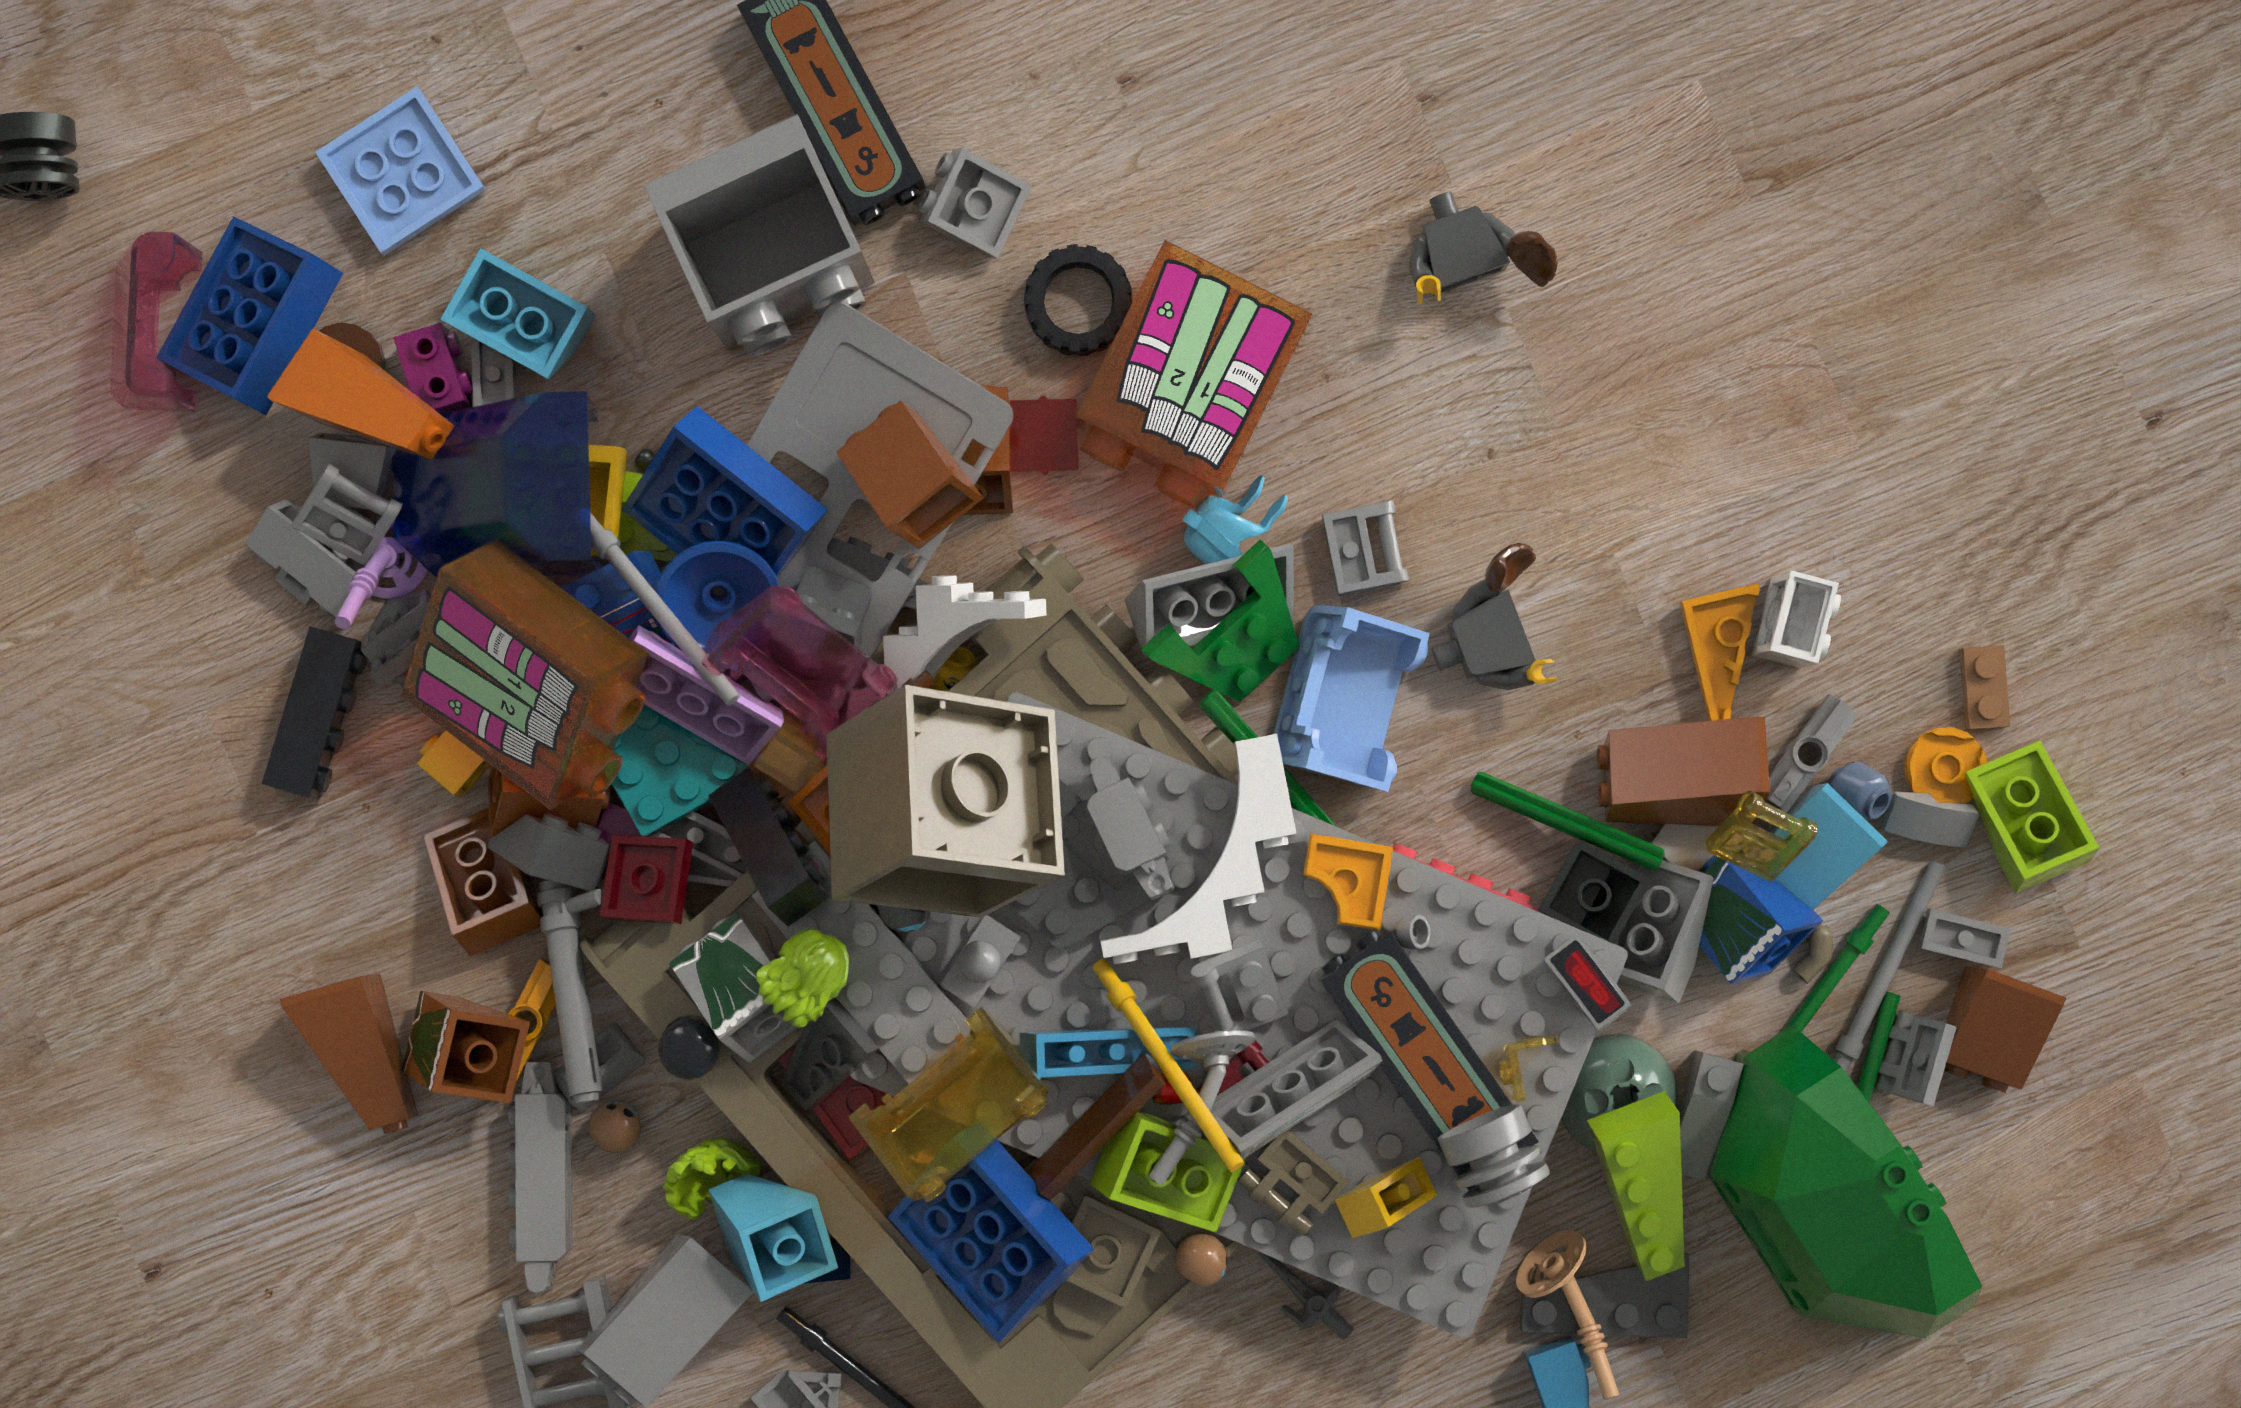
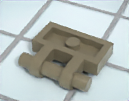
M1290 1130L1270 1141L1257 1157L1269 1169L1262 1178L1248 1168L1238 1179V1182L1250 1191L1249 1197L1257 1203L1262 1201L1279 1216L1277 1220L1286 1228L1293 1227L1302 1236L1314 1224L1302 1214L1305 1208L1311 1204L1323 1215L1350 1183L1346 1177ZM1280 1179L1298 1193L1291 1203L1273 1189Z

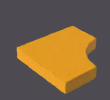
M1309 833L1303 875L1319 881L1331 893L1337 907V924L1380 931L1394 847Z

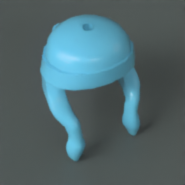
M1263 475L1254 480L1247 494L1237 504L1216 495L1206 496L1195 510L1189 509L1182 519L1188 524L1184 533V542L1187 549L1204 564L1244 555L1239 550L1240 543L1247 538L1259 536L1269 530L1275 519L1285 510L1288 501L1287 495H1282L1271 505L1260 524L1248 521L1236 514L1245 512L1254 500L1260 496L1265 481Z

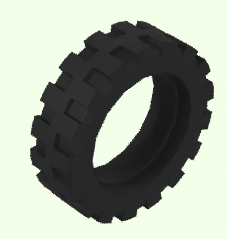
M1071 244L1061 250L1058 248L1048 253L1049 256L1037 262L1026 282L1024 293L1025 311L1034 334L1047 347L1054 348L1064 355L1079 354V356H1088L1090 353L1105 350L1113 341L1116 342L1120 338L1122 331L1130 320L1132 289L1124 268L1109 253L1098 251L1097 247L1094 246L1078 247V244ZM1077 267L1090 269L1102 276L1110 287L1113 299L1111 312L1104 323L1093 331L1080 334L1066 332L1056 326L1047 315L1044 304L1046 289L1053 278L1064 270Z

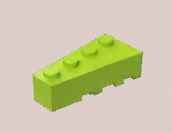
M1663 1091L1587 1120L1631 1257L1645 1281L1685 1267L1680 1112L1666 1092Z

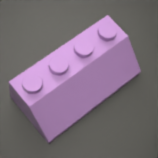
M639 625L623 645L604 680L747 765L754 760L784 722L783 712L780 708L770 702H764L759 695L742 687L724 674L740 694V698L735 703L727 706L683 651L664 641L658 634L648 631Z

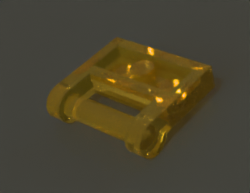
M1747 791L1740 797L1737 808L1705 840V844L1709 853L1772 882L1814 840L1818 827L1814 821L1805 817L1798 819L1765 803L1762 796L1752 791ZM1757 817L1791 834L1786 839H1783L1751 822Z

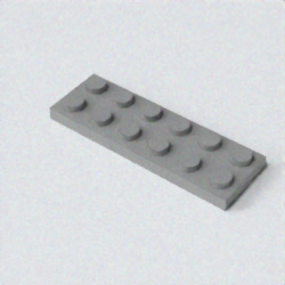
M814 841L809 845L810 851L806 855L808 859H814L825 874L826 879L821 883L829 896L828 899L787 927L767 908L758 890L751 896L788 940L802 930L813 928L820 930L823 934L833 935L845 944L850 962L847 985L841 989L836 998L874 1041L911 1088L915 1089L979 1033L894 931L881 920L880 915L871 904L832 899L831 857L818 841Z

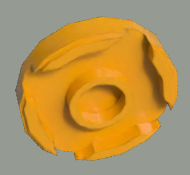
M1954 727L1934 728L1919 735L1909 746L1904 760V776L1911 792L1930 794L1936 802L1968 803L1973 799V795L1966 780L1965 772L1987 763V756L1983 748H1980L1979 744L1974 740L1975 738L1968 732Z

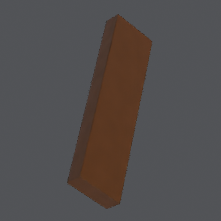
M1144 1052L1031 1167L1041 1195L1049 1200L1054 1198L1165 1085L1159 1067L1152 1056Z

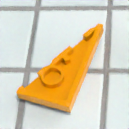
M1759 583L1679 602L1708 721L1731 719V706L1744 662L1746 640L1750 635L1751 618L1756 597L1759 596L1760 591Z

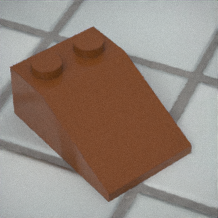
M489 808L423 835L451 934L469 956L540 927V918L543 917V912L541 908H538L537 893L530 875L487 847L490 841Z

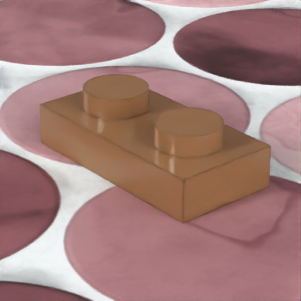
M2004 645L1959 649L1965 730L2011 727Z

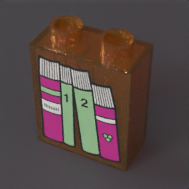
M1165 240L1075 415L1076 428L1088 433L1080 450L1093 459L1123 472L1132 456L1160 469L1161 472L1154 487L1163 494L1187 506L1197 508L1205 492L1222 498L1309 327L1313 314Z
M495 540L439 569L401 696L541 804L552 810L581 791L589 797L600 795L617 777L622 767L623 758L613 750L619 734L632 725L644 707L646 696L636 687L649 653Z

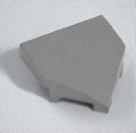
M781 1370L750 1397V1400L757 1408H838L841 1374Z

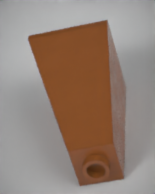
M380 973L351 978L280 999L281 1006L368 1129L382 1127L384 1134L407 1128L408 1123L406 1119L418 1116L408 1075L401 1071L404 1060Z

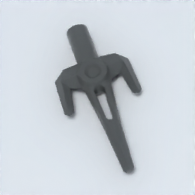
M1258 1252V1255L1303 1304L1304 1311L1302 1316L1287 1305H1283L1281 1311L1301 1329L1312 1327L1320 1318L1342 1340H1345L1352 1333L1354 1328L1331 1307L1339 1297L1340 1287L1318 1277L1327 1289L1321 1292L1316 1291L1277 1259ZM1289 1278L1295 1280L1309 1295L1304 1297L1289 1281Z

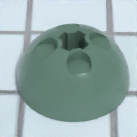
M1609 1034L1596 1037L1591 1044L1561 1120L1567 1131L1577 1142L1597 1153L1587 1120L1613 1111L1616 1107L1626 1106L1663 1091L1666 1092L1677 1108L1678 1087L1673 1070L1656 1048L1639 1038L1624 1034ZM1631 1089H1633V1101H1631V1093L1629 1091Z

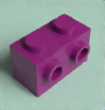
M437 323L393 337L411 392L440 415L472 406L469 394L473 393L472 380L467 370L461 371L457 356L462 355V348L455 331L449 332V329L443 324Z

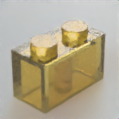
M784 709V722L781 728L759 752L754 766L797 793L804 782L808 784L822 770L824 764L821 762L827 753L823 750L826 736Z

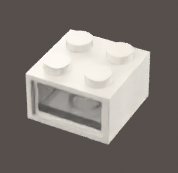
M1792 570L1771 577L1751 656L1796 668L1818 664L1820 658H1825L1830 646L1831 636L1826 634L1830 618L1834 619L1840 607L1841 595L1836 594L1839 583Z

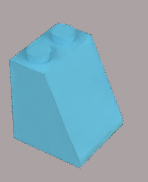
M1828 783L1810 785L1798 797L1787 814H1782L1759 837L1756 844L1750 847L1744 854L1814 910L1888 841Z
M747 1173L708 1189L729 1257L761 1302L838 1268L818 1199L814 1194Z

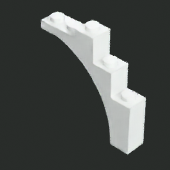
M957 575L932 576V584L916 586L917 625L900 626L899 634L883 636L885 675L867 676V683L851 686L852 718L901 688V685L910 677L914 680L923 671L927 670L935 678L936 673L941 669L946 660L963 642L991 623L1001 619H1026L1046 616V599H1030L1029 591L1004 592V599H993L992 591L974 592L973 583H957Z
M1277 734L1236 741L1234 743L1238 768L1236 812L1227 843L1208 878L1190 899L1162 922L1142 933L1101 940L1104 958L1112 957L1114 964L1139 960L1138 951L1153 948L1155 956L1180 952L1179 943L1187 942L1190 958L1199 957L1200 962L1232 950L1223 900L1231 899L1232 907L1257 902L1256 894L1265 892L1255 842L1262 841L1263 847L1266 849L1289 844L1287 836L1297 834Z

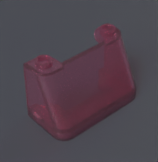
M147 232L142 234L122 252L116 264L110 390L112 397L118 404L132 410L195 412L196 392L181 386L176 379L177 371L166 368L165 364L156 358L160 290L181 291L180 281L185 275L191 271L202 272L203 252L174 232Z
M770 586L723 619L708 634L705 655L702 659V665L716 676H720L729 668L731 669L730 676L735 680L744 674L801 719L800 731L806 736L811 731L814 733L820 743L815 749V754L826 763V734L898 689L896 684L898 678L888 666L877 664L804 605L799 595L788 586Z

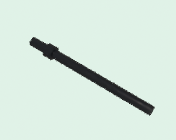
M787 1306L777 1316L776 1319L801 1338L800 1344L810 1352L814 1350L819 1352L887 1407L916 1408L826 1337L827 1332L816 1323L811 1326Z

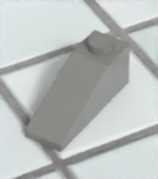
M1697 1050L1694 1051L1679 1108L1682 1175L1705 1181L1734 1103L1743 1063Z

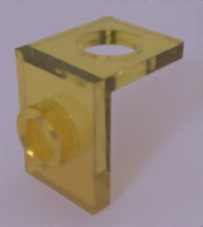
M1551 1034L1502 1043L1505 1059L1499 1060L1500 1075L1503 1085H1510L1513 1100L1516 1102L1526 1101L1517 1050L1559 1043L1558 1036Z

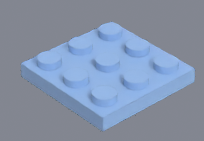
M418 86L315 152L376 247L384 256L486 191Z

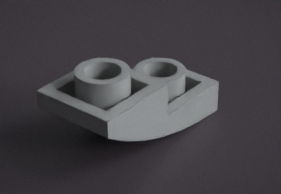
M1894 791L1881 827L1884 831L1922 842L1966 848L1980 813L1972 804L1936 802L1927 793Z

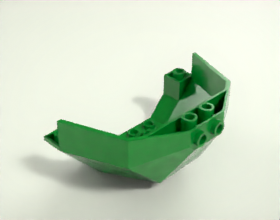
M1794 1025L1753 1051L1743 1049L1738 1052L1734 1061L1744 1065L1733 1106L1707 1175L1793 1310L1806 1318L1927 1338L1974 1308L1983 1286L1949 1218L1942 1209L1947 1204L1943 1195L1932 1182L1926 1184L1918 1171L1923 1167L1918 1156L1910 1146L1902 1147L1843 1068Z

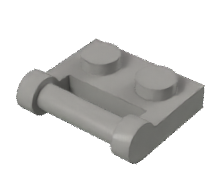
M328 463L294 517L291 527L365 566L396 519L402 503L392 498L388 501L340 475V469ZM332 488L379 514L380 517L374 522L327 496L326 493Z
M1394 501L1380 502L1322 514L1338 595L1410 581L1407 568L1403 569L1392 516V514L1396 513ZM1365 519H1377L1387 572L1376 574Z
M1260 939L1200 962L1191 970L1193 980L1197 986L1201 987L1214 1019V1032L1248 1031L1289 1014ZM1228 974L1242 1010L1231 1016L1217 983L1219 976Z

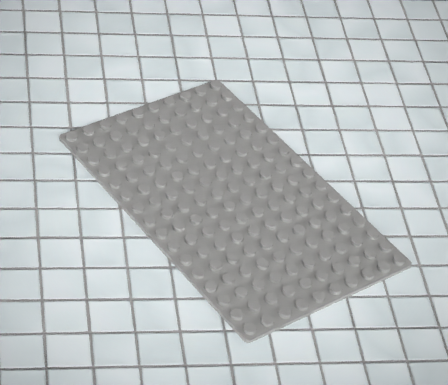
M1014 692L1009 696L1007 702L1055 710L1059 779L1082 799L1061 822L1063 843L1114 890H1119L1130 878L1120 874L1118 869H1116L1087 809L1090 796L1098 792L1092 780L1093 776L1090 775L1089 764L1092 763V760H1095V757H1106L1114 764L1113 767L1116 768L1121 780L1129 777L1135 788L1143 785L1153 805V808L1146 812L1153 825L1161 822L1171 842V845L1164 849L1169 857L1166 864L1171 881L1175 885L1174 890L1151 900L1061 951H1058L1009 904L987 914L1021 936L1017 945L976 1008L941 987L979 1034L915 1089L911 1088L880 1049L865 1061L851 1077L854 1080L969 1129L983 1124L998 1141L1041 1158L1123 1073L1041 1078L1021 1075L1019 1032L1132 1028L1123 1013L1113 1008L1106 997L1108 991L1092 969V966L1097 961L1104 958L1100 941L1142 933L1162 922L1196 893L1212 872L1229 838L1236 812L1238 785L1026 695ZM1293 808L1292 813L1297 834L1287 836L1289 844L1264 849L1262 841L1255 842L1265 892L1256 894L1257 902L1232 907L1231 899L1223 900L1232 950L1255 940H1261L1289 1013L1286 1016L1248 1030L1255 1034L1256 1041L1263 1048L1260 1052L1269 1062L1336 1019L1356 1034L1318 979L1325 974L1321 968L1341 953L1346 959L1359 950L1356 942L1373 931V929L1337 924V907L1331 893L1319 881L1304 876L1303 869L1309 833L1371 844L1376 843ZM1393 851L1379 933L1382 934L1388 930L1395 938H1398L1397 929H1394L1398 920L1410 915H1422L1427 919L1431 930L1428 945L1423 949H1406L1404 947L1402 949L1511 1103L1521 1104L1532 1132L1539 1141L1535 1145L1539 1146L1542 1152L1537 1158L1526 1165L1542 1162L1597 1032L1595 1027L1574 1003L1568 991L1547 967L1544 958L1578 934L1617 984L1628 957L1627 951L1623 947ZM930 911L925 924L919 929L908 933L904 945L940 986L983 917ZM1187 942L1179 943L1180 952L1155 956L1153 948L1138 951L1139 960L1114 964L1112 957L1106 958L1121 982L1129 984L1137 996L1136 1004L1153 1028L1193 1026L1196 1027V1036L1214 1032L1215 1022L1201 987L1195 984L1191 975L1192 968L1200 963L1199 957L1190 958ZM1228 974L1219 976L1217 983L1230 1016L1241 1012L1242 1010ZM1197 1061V1069L1182 1070L1190 1077L1198 1095L1200 1091L1196 1087L1205 1081L1209 1071L1204 1069L1203 1062ZM1248 1063L1237 1070L1243 1078L1255 1072ZM1379 1066L1372 1076L1289 1130L1350 1181L1338 1197L1357 1185L1417 1157H1420L1437 1196L1390 1227L1353 1239L1335 1201L1323 1215L1309 1204L1302 1214L1314 1224L1302 1236L1293 1227L1286 1228L1277 1220L1279 1216L1262 1201L1257 1203L1249 1197L1250 1191L1237 1180L1216 1234L1453 1335L1468 1338L1473 1333L1533 1186L1525 1193L1502 1203L1467 1208L1462 1196L1469 1190L1457 1186L1455 1182L1458 1178ZM1152 1098L1139 1110L1179 1125L1181 1120L1186 1121L1185 1114L1187 1112L1190 1113L1184 1103L1160 1105L1159 1103H1153ZM1269 1143L1246 1157L1238 1179L1248 1168L1260 1178L1267 1173L1269 1169L1257 1157ZM1103 1148L1077 1173L1078 1175L1091 1180ZM1281 1179L1273 1187L1289 1203L1298 1195Z

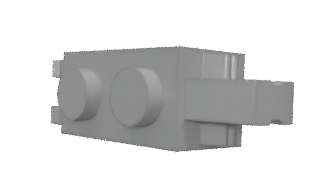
M1101 756L1099 758L1095 757V760H1092V763L1089 764V771H1091L1090 775L1093 776L1092 780L1098 792L1090 796L1087 809L1119 873L1131 878L1135 876L1151 900L1159 898L1174 890L1166 864L1169 857L1164 849L1170 846L1171 842L1161 822L1153 825L1146 812L1153 808V805L1143 785L1135 788L1129 777L1121 780L1110 759L1102 758Z

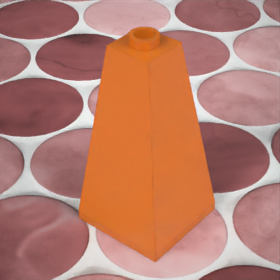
M312 328L267 395L271 401L322 425L430 460L433 459L438 450L444 445L446 438L454 428L452 423L366 355Z

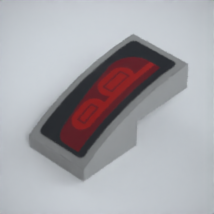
M1578 934L1544 958L1547 967L1568 991L1574 1003L1598 1032L1632 1007L1618 985Z

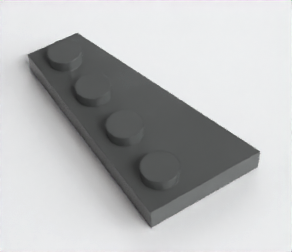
M1684 1253L1685 1267L1649 1281H1645L1636 1265L1615 1270L1595 1272L1596 1274L1575 1278L1595 1323L1601 1324L1602 1329L1599 1330V1333L1619 1336L1687 1338L1689 1254ZM1562 1288L1537 1298H1530L1521 1293L1520 1330L1522 1332L1578 1334L1577 1331L1580 1327Z

